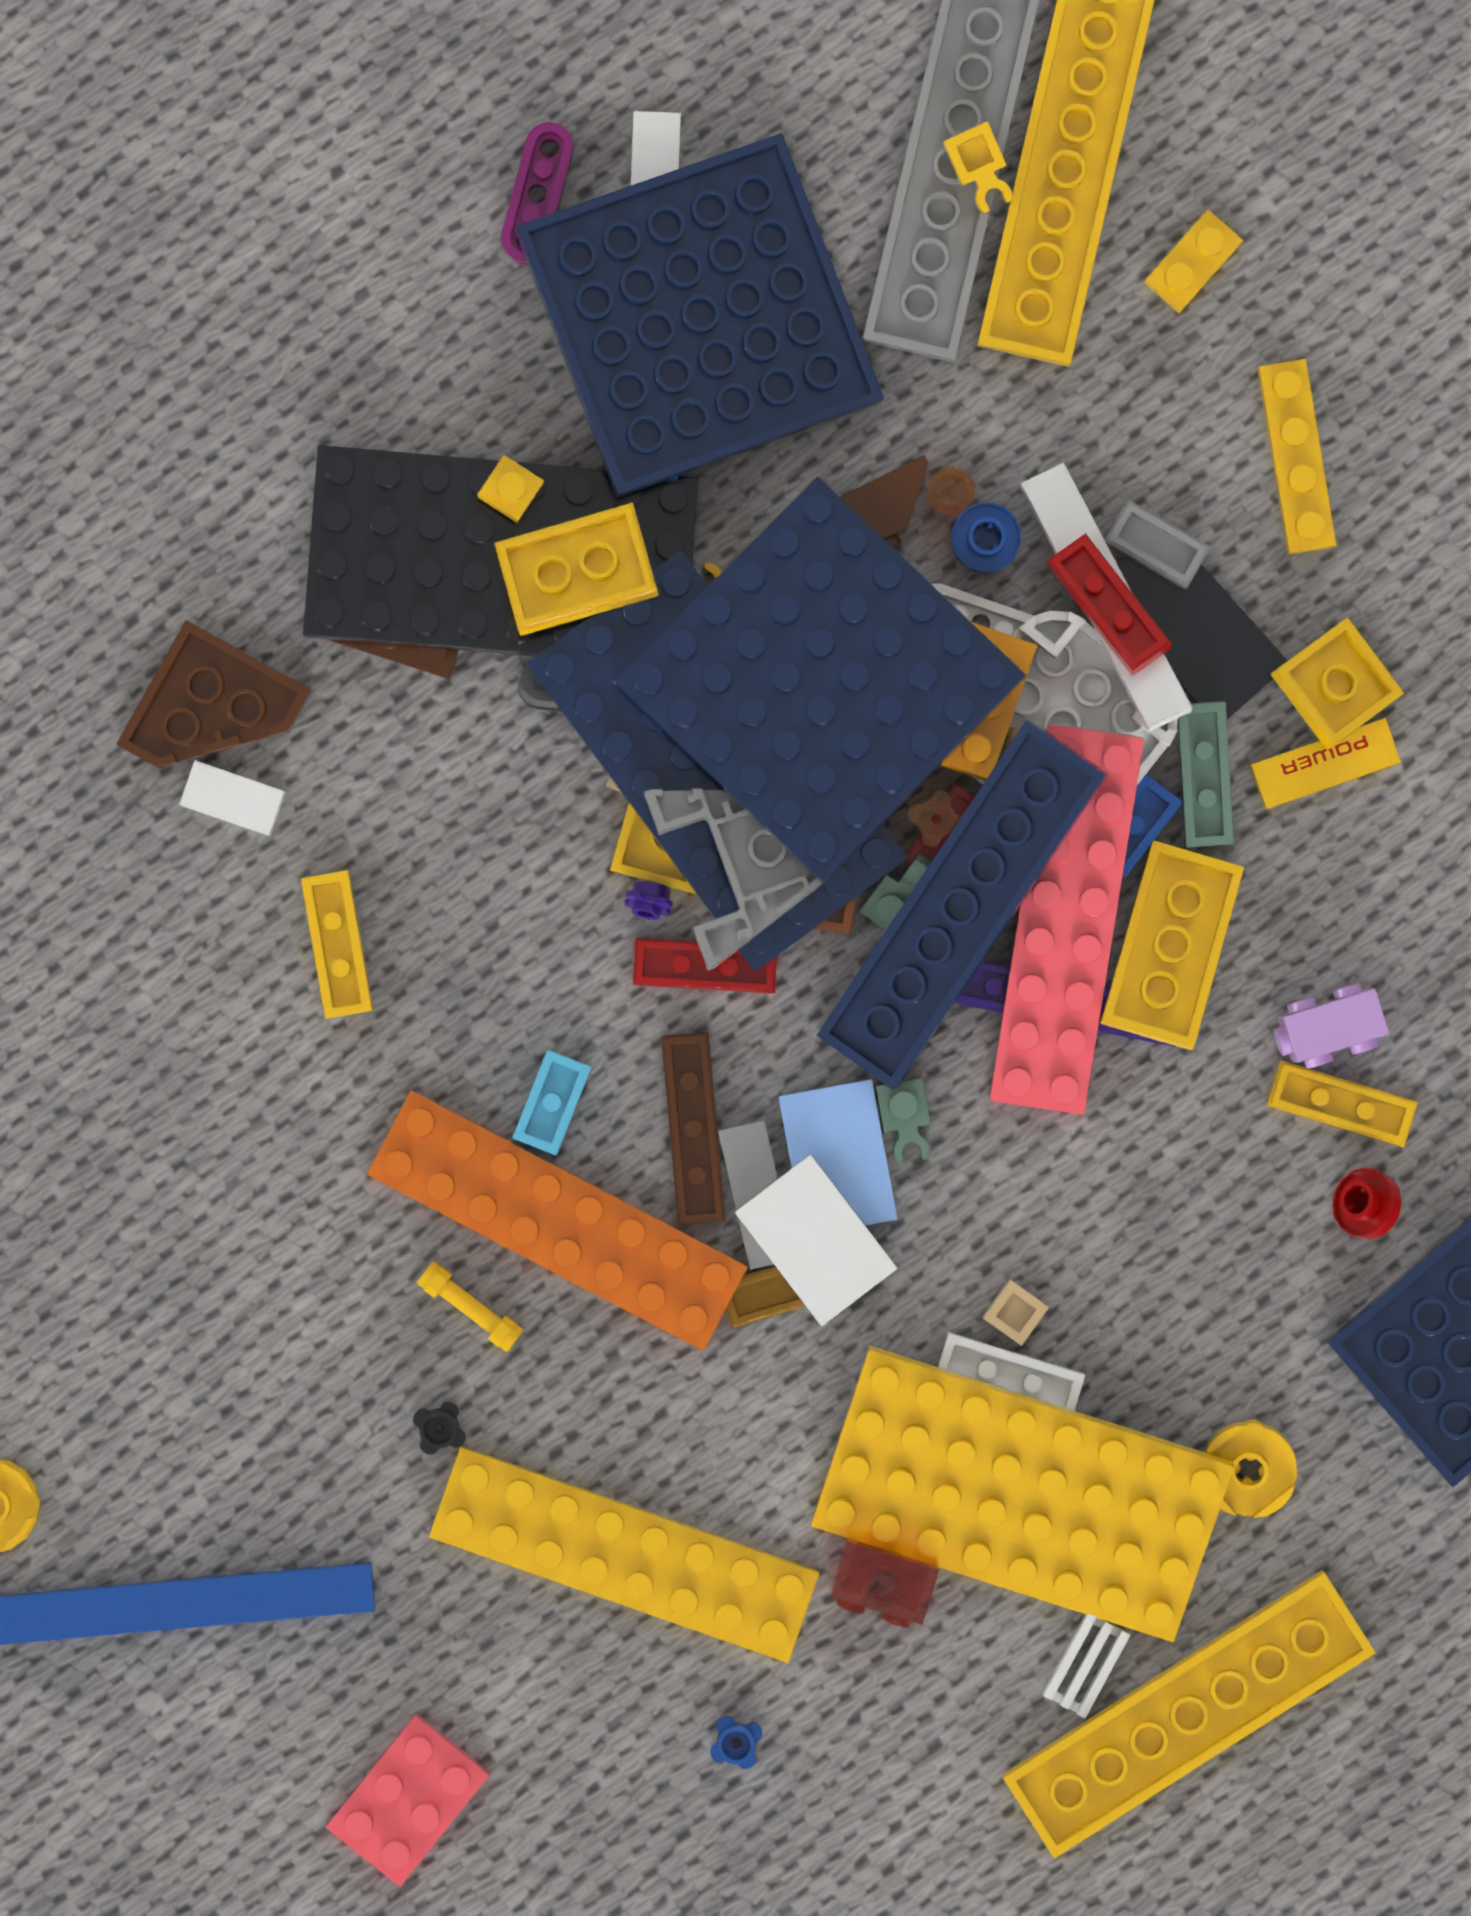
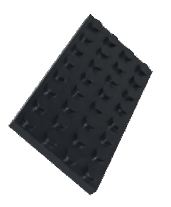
M318 445L303 637L537 656L590 616L520 636L494 543L633 503L652 570L679 550L684 553L692 564L699 478L678 476V481H662L617 498L607 470L516 462L544 480V484L520 521L516 523L478 498V493L499 462L498 460Z

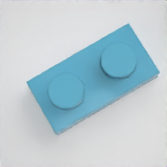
M547 1049L512 1138L557 1156L592 1066Z

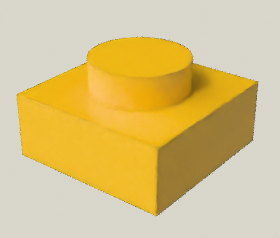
M503 455L478 493V498L518 523L544 484V480Z

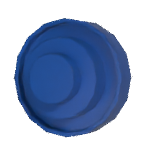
M978 503L968 507L957 518L951 532V547L956 559L966 569L978 574H993L1005 569L1015 559L1021 546V529L1016 517L1007 508L995 503Z

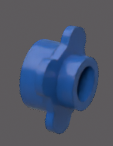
M731 1716L720 1718L716 1724L719 1732L717 1742L710 1749L712 1759L718 1763L726 1761L733 1765H739L742 1769L751 1768L756 1763V1755L754 1754L756 1742L762 1738L763 1734L760 1725L756 1722L748 1724L738 1723ZM734 1738L740 1739V1746H733L732 1740Z

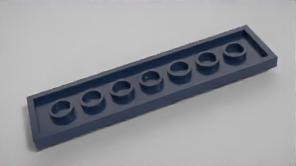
M1030 719L1025 720L816 1036L892 1090L897 1089L1108 776V773Z

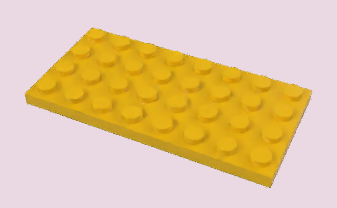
M869 1345L818 1499L811 1527L1086 1615L1091 1614L1097 1616L1098 1619L1174 1643L1235 1466L1233 1461Z

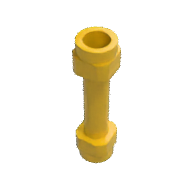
M433 1261L416 1284L433 1298L439 1294L491 1335L488 1337V1340L502 1348L505 1352H508L524 1329L507 1315L503 1319L454 1283L450 1279L453 1275L452 1273Z

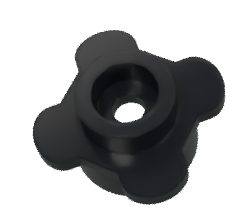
M444 1402L440 1408L430 1411L421 1408L414 1414L413 1423L419 1427V1434L422 1439L420 1448L424 1453L433 1455L438 1449L448 1446L458 1448L465 1442L466 1433L460 1429L457 1420L459 1408L453 1402ZM442 1424L444 1426L443 1432H437L435 1425Z

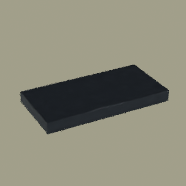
M1127 556L1117 563L1133 595L1171 642V649L1164 653L1181 687L1195 703L1226 701L1227 719H1229L1273 679L1270 675L1272 672L1288 661L1202 564L1185 590Z

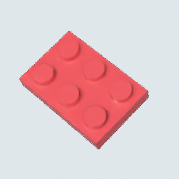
M416 1713L329 1821L326 1828L396 1885L401 1887L489 1777L490 1772Z

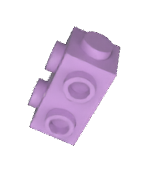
M1360 982L1332 990L1333 1000L1316 1004L1315 998L1309 997L1287 1004L1289 1013L1277 1017L1280 1027L1274 1029L1275 1040L1281 1055L1289 1054L1291 1062L1294 1063L1304 1061L1306 1069L1334 1061L1332 1052L1350 1047L1352 1055L1379 1047L1377 1038L1389 1035V1030L1376 989L1362 990Z

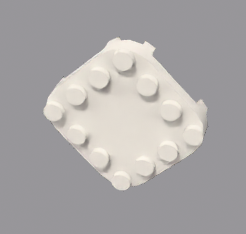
M1047 611L1030 617L1012 634L1013 637L1036 644L1037 648L1010 726H1022L1025 720L1030 719L1046 731L1048 723L1144 737L1138 785L1165 749L1170 747L1178 731V718L1150 732L1147 731L1095 629L1086 622V619L1070 611ZM1005 739V741H1004V744H1003V747H1002V750H1001L999 759L1001 758V756H1002L1003 753L1005 752V742H1006V739ZM975 778L982 785L984 784V780Z

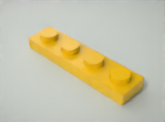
M1306 359L1259 366L1257 370L1287 554L1334 548L1337 545Z

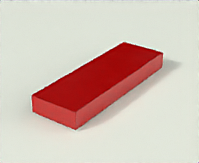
M1086 533L1047 560L1048 568L1132 676L1171 649V642Z
M635 938L633 985L775 994L777 956L754 972L737 950L717 967L707 970L697 941Z

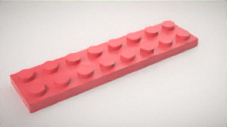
M1048 723L1047 732L1106 771L1108 776L1019 907L989 1099L993 1102L1084 1115L1145 738Z

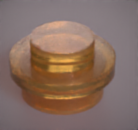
M946 467L937 471L931 477L927 487V496L930 504L935 510L946 515H956L965 511L972 503L975 495L972 478L967 472L956 467Z

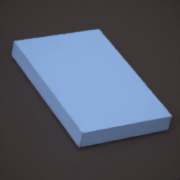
M872 1079L778 1096L791 1168L811 1154L865 1226L898 1220Z

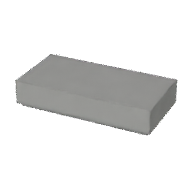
M1129 499L1126 501L1105 538L1108 546L1185 590L1188 588L1211 547Z

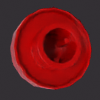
M1360 1168L1346 1175L1337 1186L1332 1202L1334 1219L1339 1227L1349 1235L1369 1240L1381 1237L1393 1228L1400 1215L1402 1205L1400 1189L1394 1179L1384 1172L1371 1168Z

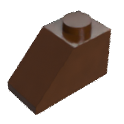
M923 455L840 498L890 546L895 548L902 544L899 535L907 530L929 462L926 456Z

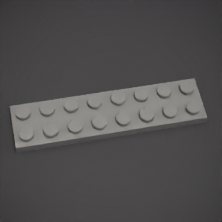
M1039 0L941 1L862 342L947 362H955L990 211L982 213L977 208L974 199L977 189L975 181L961 186L942 141L988 121L1003 155ZM1000 169L994 171L997 179ZM995 188L990 189L985 195V201L988 204L989 210L991 209Z

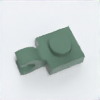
M919 853L902 878L890 871L869 897L860 912L884 930H887L932 861L922 853Z

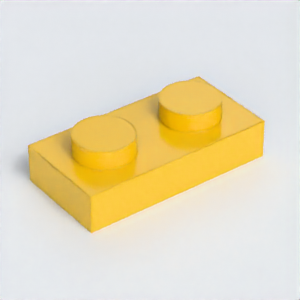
M1207 209L1146 278L1144 283L1175 311L1180 313L1240 246L1243 240Z

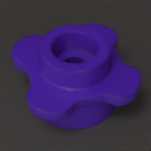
M637 881L633 884L632 891H627L626 898L628 899H625L624 905L632 908V913L640 918L658 920L660 915L670 916V908H672L673 902L669 900L671 892L665 886L648 881Z

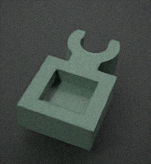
M923 1078L902 1081L895 1090H892L885 1084L876 1085L884 1133L898 1131L899 1138L893 1147V1155L898 1164L904 1163L902 1150L908 1143H916L920 1147L922 1160L928 1159L930 1155L929 1145L918 1133V1127L931 1125Z

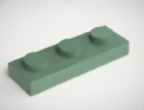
M1226 701L1190 703L1192 712L1179 717L1177 720L1184 846L1188 848L1234 844Z

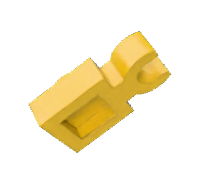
M988 121L942 141L961 186L975 181L977 186L974 196L975 204L982 213L990 211L985 201V195L992 188L1001 192L1005 203L1012 201L1010 187L1004 181L997 179L994 172L1007 165Z

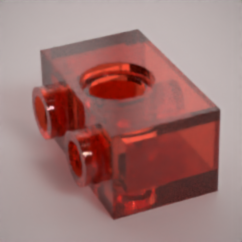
M847 1537L845 1538L830 1587L831 1597L838 1598L836 1605L843 1609L863 1614L865 1607L883 1612L882 1619L884 1621L909 1628L911 1621L923 1624L939 1573V1567L932 1563L920 1562L902 1556L899 1553L870 1546ZM878 1573H889L896 1579V1586L891 1593L877 1595L869 1588L871 1579Z

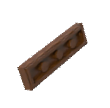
M709 1032L661 1036L678 1225L725 1221Z

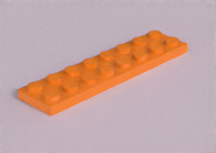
M410 1090L367 1173L368 1176L702 1351L705 1350L748 1268V1265L413 1090Z

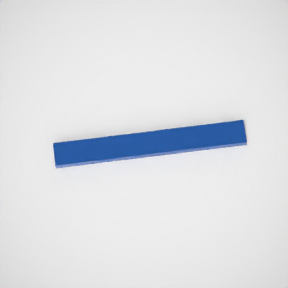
M372 1562L0 1595V1645L375 1612Z

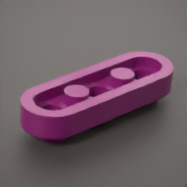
M545 122L535 126L527 136L502 229L501 241L506 255L512 261L522 265L528 264L522 248L517 244L515 228L522 223L559 211L573 158L574 147L570 133L562 125L554 122ZM550 141L555 142L559 146L558 153L553 157L544 156L541 153L543 144ZM535 187H541L547 192L546 199L541 203H534L529 199V193Z

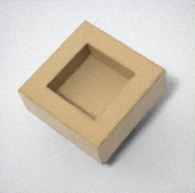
M1009 1278L982 1315V1318L1022 1346L1049 1307Z

